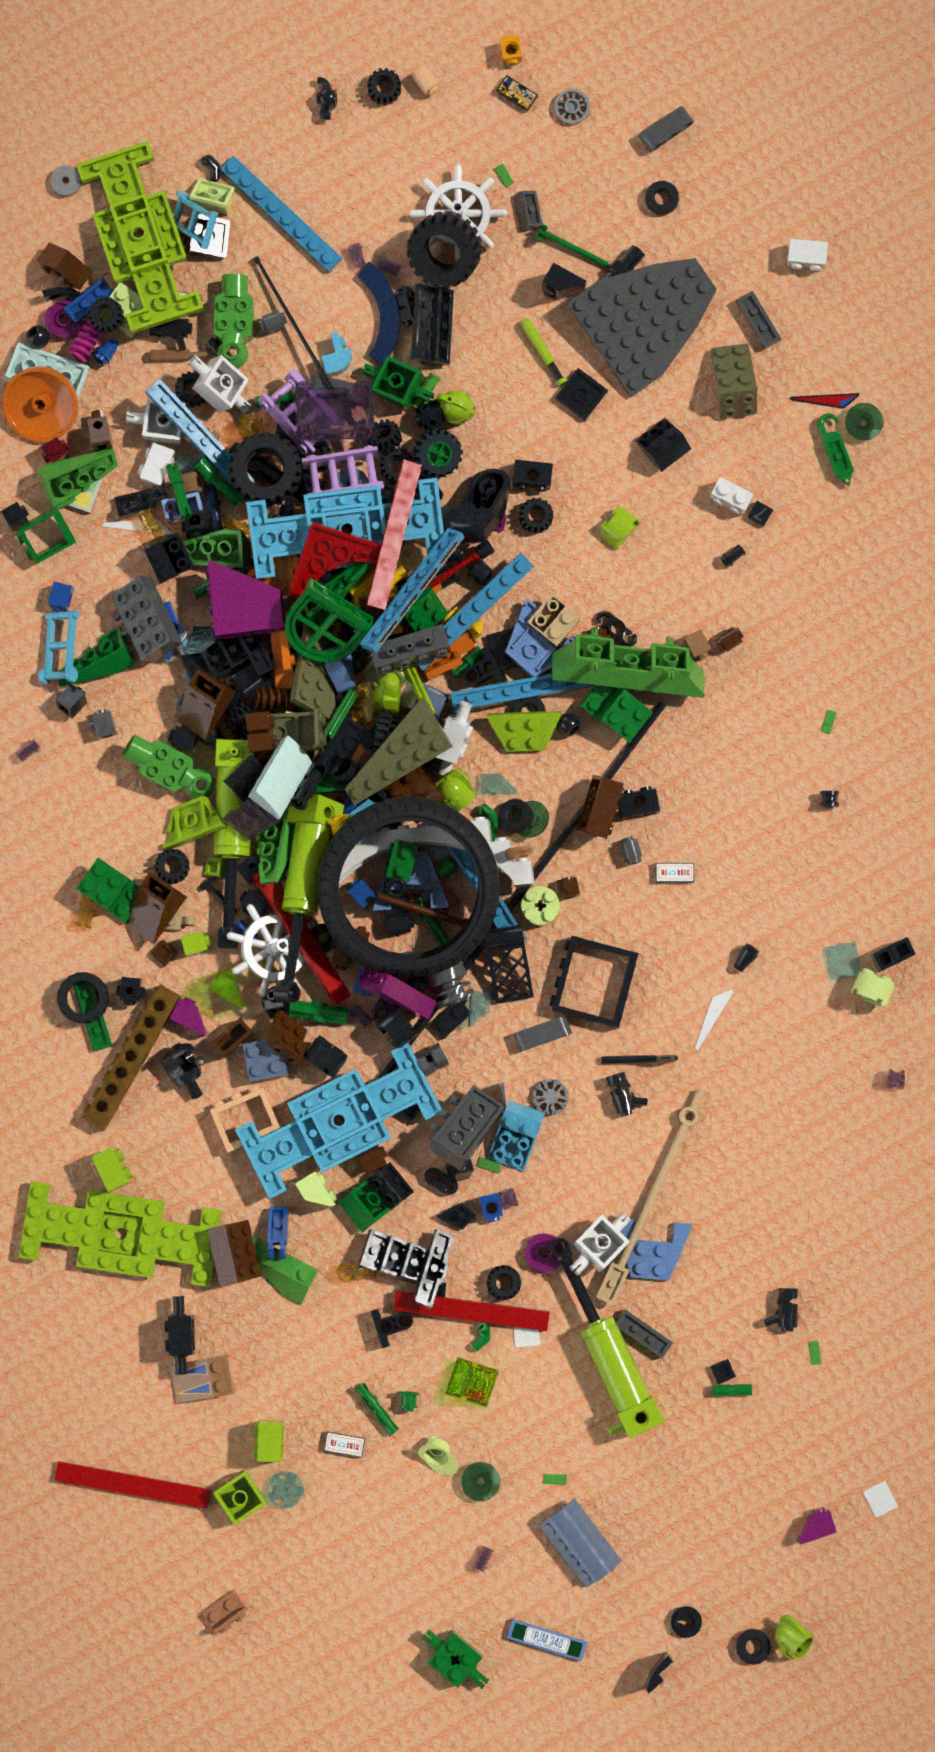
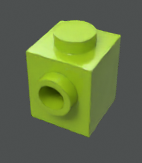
M203 931L181 937L186 957L209 951L208 946H211L209 935H205Z

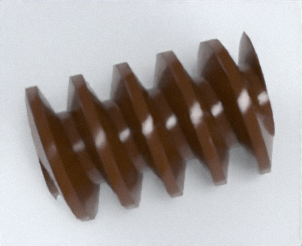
M260 685L255 691L254 709H257L258 705L261 704L262 710L265 709L266 705H269V710L272 711L273 706L276 705L277 711H280L281 706H283L285 712L289 707H291L293 712L295 704L290 701L292 688L287 692L285 687L281 688V690H279V687H274L272 691L271 686H267L264 689V686Z

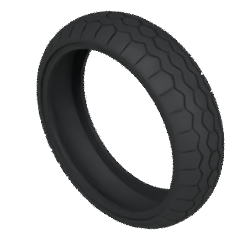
M401 797L380 801L364 808L347 820L335 833L325 850L317 882L320 912L327 930L336 944L361 966L371 971L390 974L395 978L431 976L447 970L467 958L487 935L496 915L500 894L499 873L495 857L488 842L478 828L455 809L437 801L417 797ZM402 821L431 824L452 835L468 852L475 866L478 878L475 906L463 928L443 945L429 951L412 954L387 951L363 938L346 917L339 894L341 871L355 845L372 831L384 825Z

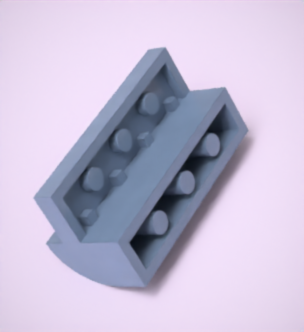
M575 1498L539 1524L540 1528L585 1587L599 1581L622 1561Z

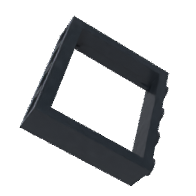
M571 936V940H566L564 948L567 951L566 958L561 959L559 969H563L561 977L557 976L554 987L558 988L557 993L552 995L549 1006L553 1007L552 1011L619 1029L639 953ZM576 943L629 957L613 1020L559 1006Z

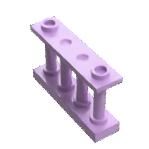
M294 368L284 378L286 380L284 386L270 397L264 393L258 402L260 407L265 412H268L295 442L299 451L303 455L309 456L316 451L313 445L329 432L336 435L345 424ZM294 389L299 398L284 411H281L275 402L289 390ZM304 403L312 409V412L294 426L287 417ZM320 418L324 423V427L307 440L300 431L314 419Z
M369 445L364 446L362 449L320 456L309 455L306 458H302L303 469L310 470L313 489L311 493L380 485L381 496H385L383 481H377L373 459L379 457L377 446ZM366 459L369 482L368 484L360 485L357 480L355 461ZM347 462L351 485L341 488L339 487L336 464ZM328 466L332 486L330 490H320L317 467Z

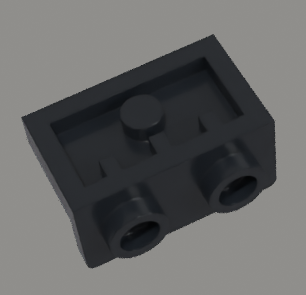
M391 1162L368 1179L370 1185L391 1210L414 1193L413 1189Z

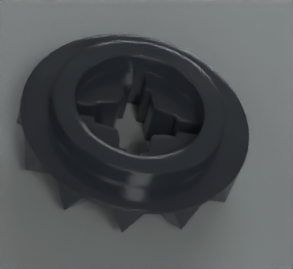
M683 1606L672 1614L671 1627L678 1636L689 1638L695 1636L700 1631L702 1618L695 1608ZM685 1613H687L689 1620L695 1621L688 1624L687 1630H685L683 1623L678 1622L684 1620Z

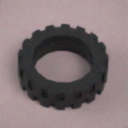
M77 972L68 976L58 989L57 1003L59 1009L66 1018L80 1024L92 1023L106 1012L109 1005L108 988L96 975L88 972ZM79 982L91 983L99 993L98 1005L93 1011L86 1014L73 1011L67 1000L69 990Z

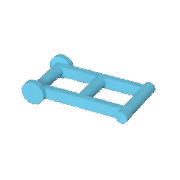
M177 190L175 195L178 196V201L173 218L178 232L182 231L201 243L202 249L208 250L218 212L207 211L189 200V193ZM184 204L193 208L188 228L179 223ZM200 213L209 218L204 237L195 233Z
M78 610L46 613L45 615L48 621L45 668L39 672V681L42 684H48L51 680L67 679L68 682H75L78 678L77 669L73 667L76 619L80 616ZM69 619L67 641L54 642L56 620ZM66 649L65 671L52 672L54 650Z

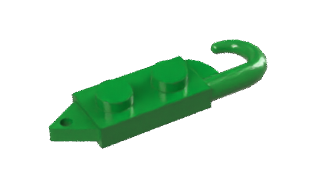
M824 414L817 422V428L835 478H839L847 486H850L854 469L843 439L837 432L827 433L824 425L826 419H833L836 423H839V420L834 414Z

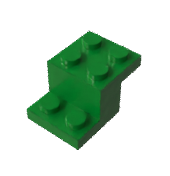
M429 586L422 592L404 618L406 625L414 633L433 627L449 613L434 590Z
M594 685L579 705L605 728L614 730L629 743L653 713L627 690L609 686Z
M98 857L76 889L115 917L127 923L130 919L140 886Z

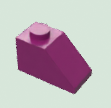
M185 997L184 1000L179 998L170 1019L206 1036L207 1031L199 1007L195 1006L196 1001Z
M820 1507L813 1510L814 1513L809 1515L797 1539L800 1545L837 1533L829 1509Z

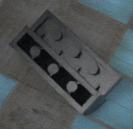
M415 285L411 360L430 366L450 365L454 290L440 286Z

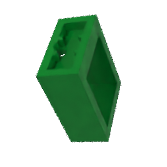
M57 506L16 527L19 532L16 536L20 544L25 543L27 547L25 553L29 560L34 559L36 564L76 543ZM54 516L65 539L36 554L24 531Z

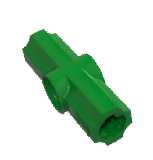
M298 1000L296 1003H290L289 1016L306 1018L309 1021L320 1023L331 1022L346 1025L348 1008L330 1006L322 1002Z

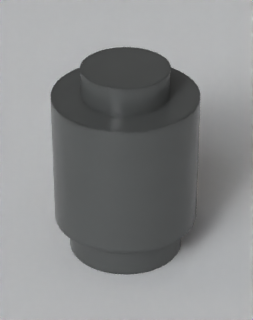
M279 310L263 315L262 318L258 319L263 334L267 332L270 334L285 328L284 324L287 323L284 312L280 313Z
M633 836L622 839V843L619 846L627 866L642 862V853L638 839H633Z

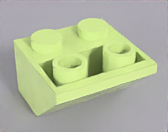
M313 1172L295 1183L306 1201L331 1207L337 1205L335 1201L338 1199L332 1190H327L325 1186L327 1181L322 1173Z

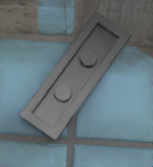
M753 290L736 300L764 350L781 341L780 335Z
M626 1309L616 1321L620 1330L661 1358L664 1357L673 1344L672 1341Z

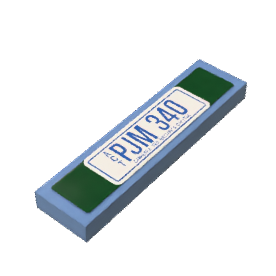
M512 1619L507 1635L508 1639L582 1661L587 1641L516 1619Z

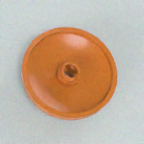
M34 366L20 371L9 381L3 394V411L8 423L19 435L31 441L49 442L55 437H62L73 426L78 415V397L73 385L63 374L49 367Z

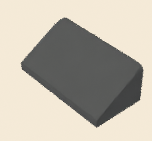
M520 191L516 193L513 198L520 231L541 228L543 223L536 191Z

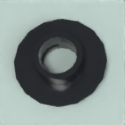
M319 924L311 930L318 943L319 936L323 933L327 934V940L324 943H319L324 953L331 951L336 946V942L331 937L325 924Z

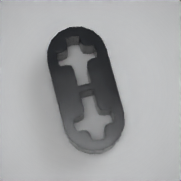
M437 1168L426 1170L424 1178L428 1184L448 1195H452L457 1191V1182L453 1183L454 1190H445L446 1186L442 1184V1181L444 1180L449 1183V1175ZM436 1171V1176L441 1178L440 1182L437 1180L429 1181L428 1173Z

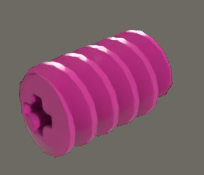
M89 319L86 320L88 326L83 325L81 327L84 332L79 331L77 333L79 338L73 339L76 345L70 344L69 348L71 351H68L72 356L86 363L87 360L84 356H92L89 349L96 350L93 343L100 344L97 337H105L102 332L93 327Z

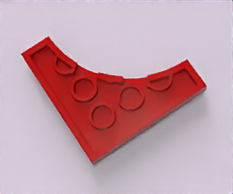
M312 521L288 590V595L298 598L306 589V583L310 578L318 581L326 572L344 563L355 561L376 564L381 544Z

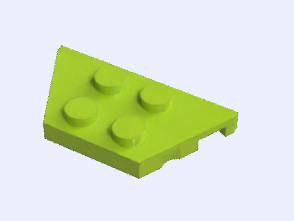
M561 711L487 713V719L507 752L545 750L561 717Z
M200 796L172 808L171 820L167 828V832L170 833L167 843L163 844V849L169 850V848L178 847L226 827L207 797Z

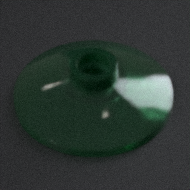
M859 403L851 407L847 412L845 426L848 433L855 439L862 441L871 440L880 433L883 427V417L879 409L874 405ZM865 420L867 425L861 426L860 421Z
M527 801L526 803L532 810V820H536L533 824L530 823L527 829L518 834L525 838H533L540 835L546 829L549 822V813L542 803ZM519 809L514 813L513 823L518 822L522 814Z
M473 1463L465 1469L462 1475V1488L465 1494L475 1501L489 1500L499 1490V1473L489 1463ZM480 1477L485 1480L482 1485L477 1483V1479Z

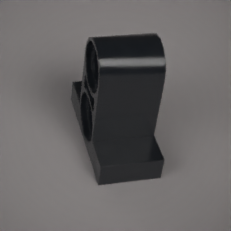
M490 646L481 649L485 659L466 668L462 674L464 682L474 686L493 677L497 684L508 682L498 658ZM492 663L493 670L487 673L486 666ZM475 671L476 679L470 681L469 675Z
M379 1308L371 1311L382 1348L390 1346L388 1335L407 1330L413 1324V1317L408 1312H401L381 1318ZM402 1315L409 1317L410 1324L408 1326L400 1325L399 1318ZM388 1321L391 1324L392 1328L389 1332L381 1330L382 1322Z

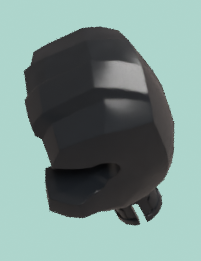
M177 1043L165 1053L160 1062L173 1084L177 1087L186 1086L191 1098L197 1099L203 1095L196 1079L201 1076V1066L204 1063V1059L202 1056L194 1057L192 1051L195 1049L192 1044Z

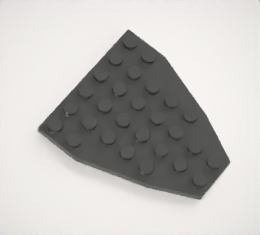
M692 258L652 264L599 280L566 304L629 396L633 397L664 374L698 327L717 289L697 259Z

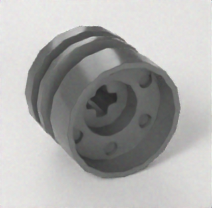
M462 962L440 973L425 977L430 989L439 987L440 991L433 998L442 996L444 999L436 1003L437 1007L451 1006L475 993L473 988L467 991L463 988L471 984V982H461L460 978L467 974Z

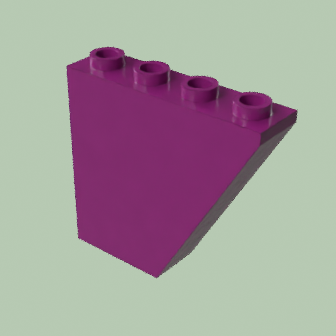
M208 561V567L205 568L207 579L210 580L207 592L212 600V604H209V612L214 620V623H211V631L218 640L285 631L283 594L280 589L214 561Z
M365 970L358 979V988L419 1018L429 1019L437 1003L390 974Z

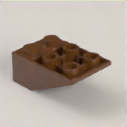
M197 669L187 686L177 721L207 741L236 691L208 672Z
M150 872L139 887L127 926L155 944L187 897Z

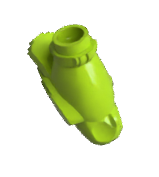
M387 673L379 679V684L375 687L372 695L365 699L364 709L368 714H380L382 710L400 714L401 686L399 677L395 673Z

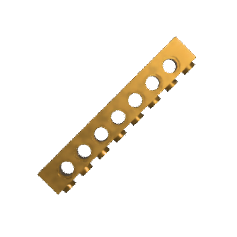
M161 984L159 987L155 986L152 990L150 1003H145L140 1012L143 1014L142 1017L132 1025L131 1030L133 1032L130 1038L126 1037L121 1045L123 1047L122 1052L115 1055L112 1061L114 1066L111 1071H106L102 1078L104 1081L102 1087H97L92 1096L95 1098L91 1105L88 1103L83 1111V1114H85L83 1119L103 1130H106L169 1020L179 998L182 997ZM157 1001L164 1002L165 1007L162 1011L155 1010V1003ZM154 1018L155 1025L152 1028H147L145 1025L146 1019ZM139 1034H143L146 1038L145 1043L142 1045L136 1043V1037ZM129 1051H134L136 1054V1058L132 1062L126 1059V1054ZM119 1068H125L126 1076L122 1079L116 1075ZM111 1084H114L117 1088L114 1095L107 1093V1087ZM101 1101L107 1104V1109L104 1112H99L97 1109V1105Z

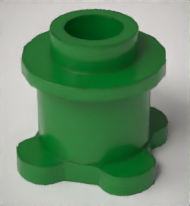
M445 857V860L438 866L435 865L434 868L443 880L447 881V877L454 872L457 873L456 868L458 866L452 858L448 860Z
M399 1392L401 1394V1405L399 1407H402V1411L414 1412V1408H418L416 1401L419 1392Z

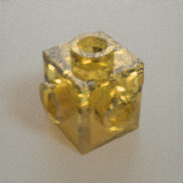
M246 412L239 417V422L235 427L239 430V434L245 438L247 436H254L253 433L257 432L263 434L269 425L259 413Z

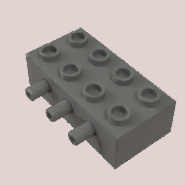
M138 576L111 595L119 611L113 615L115 621L123 620L126 628L121 631V635L124 638L130 635L133 642L128 651L131 654L138 652L141 661L154 663L182 644L152 578Z
M441 624L385 641L377 653L370 652L377 675L381 674L384 676L398 668L400 670L409 669L415 663L419 665L430 662L429 659L435 657L437 659L445 658L448 656V653H451L444 625Z
M474 1085L462 1100L454 1095L450 1098L449 1102L455 1105L456 1108L452 1114L444 1109L441 1110L439 1116L446 1119L442 1127L433 1122L429 1126V1129L436 1133V1135L433 1137L428 1150L459 1171L462 1170L500 1119L505 1105Z

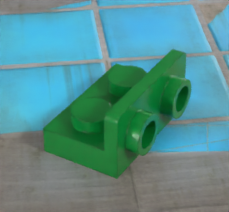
M396 839L395 843L391 842L388 853L392 854L390 862L386 861L384 872L387 873L386 878L399 877L405 882H410L419 848L418 844Z

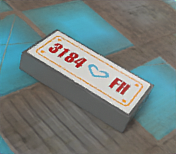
M655 863L656 883H694V863Z
M327 1431L324 1451L362 1458L365 1438Z

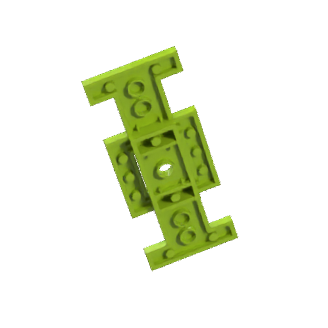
M148 141L76 164L83 184L101 178L109 202V209L94 213L93 217L115 284L134 278L143 309L125 314L132 334L204 311L198 291L179 296L170 269L171 265L186 261L187 257L165 191L146 196L137 166L154 161ZM138 230L144 232L140 238L134 237V233Z
M31 1181L19 1258L39 1261L41 1243H54L79 1247L76 1267L153 1278L156 1259L194 1265L191 1284L211 1286L214 1258L207 1229L220 1226L222 1210L203 1207L200 1226L162 1220L165 1201L88 1190L85 1209L48 1203L51 1184ZM120 1228L125 1229L127 1232V1236L123 1240L118 1239L116 1236V1232Z

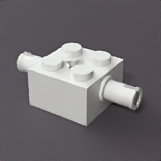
M197 355L190 359L188 365L200 374L192 389L219 413L232 408L233 405L242 413H246L249 410L251 404L240 395L249 379L225 357L221 355L209 360L207 365Z
M147 398L144 413L127 411L126 423L143 425L142 437L144 440L182 445L183 433L150 398ZM164 418H167L168 422L162 425L160 421H164Z
M465 701L460 702L457 715L449 714L443 728L453 747L436 756V758L442 759L438 772L442 776L451 771L453 763L457 764L459 759H463L468 744H465V741L468 742L473 730V726H470L472 720L468 719L472 704Z
M622 1212L613 1223L601 1215L572 1244L581 1255L570 1266L572 1271L579 1266L574 1272L576 1275H580L589 1264L600 1273L630 1242L620 1232L631 1222L629 1217L622 1222L627 1216L625 1213ZM600 1241L603 1242L601 1247L598 1245Z

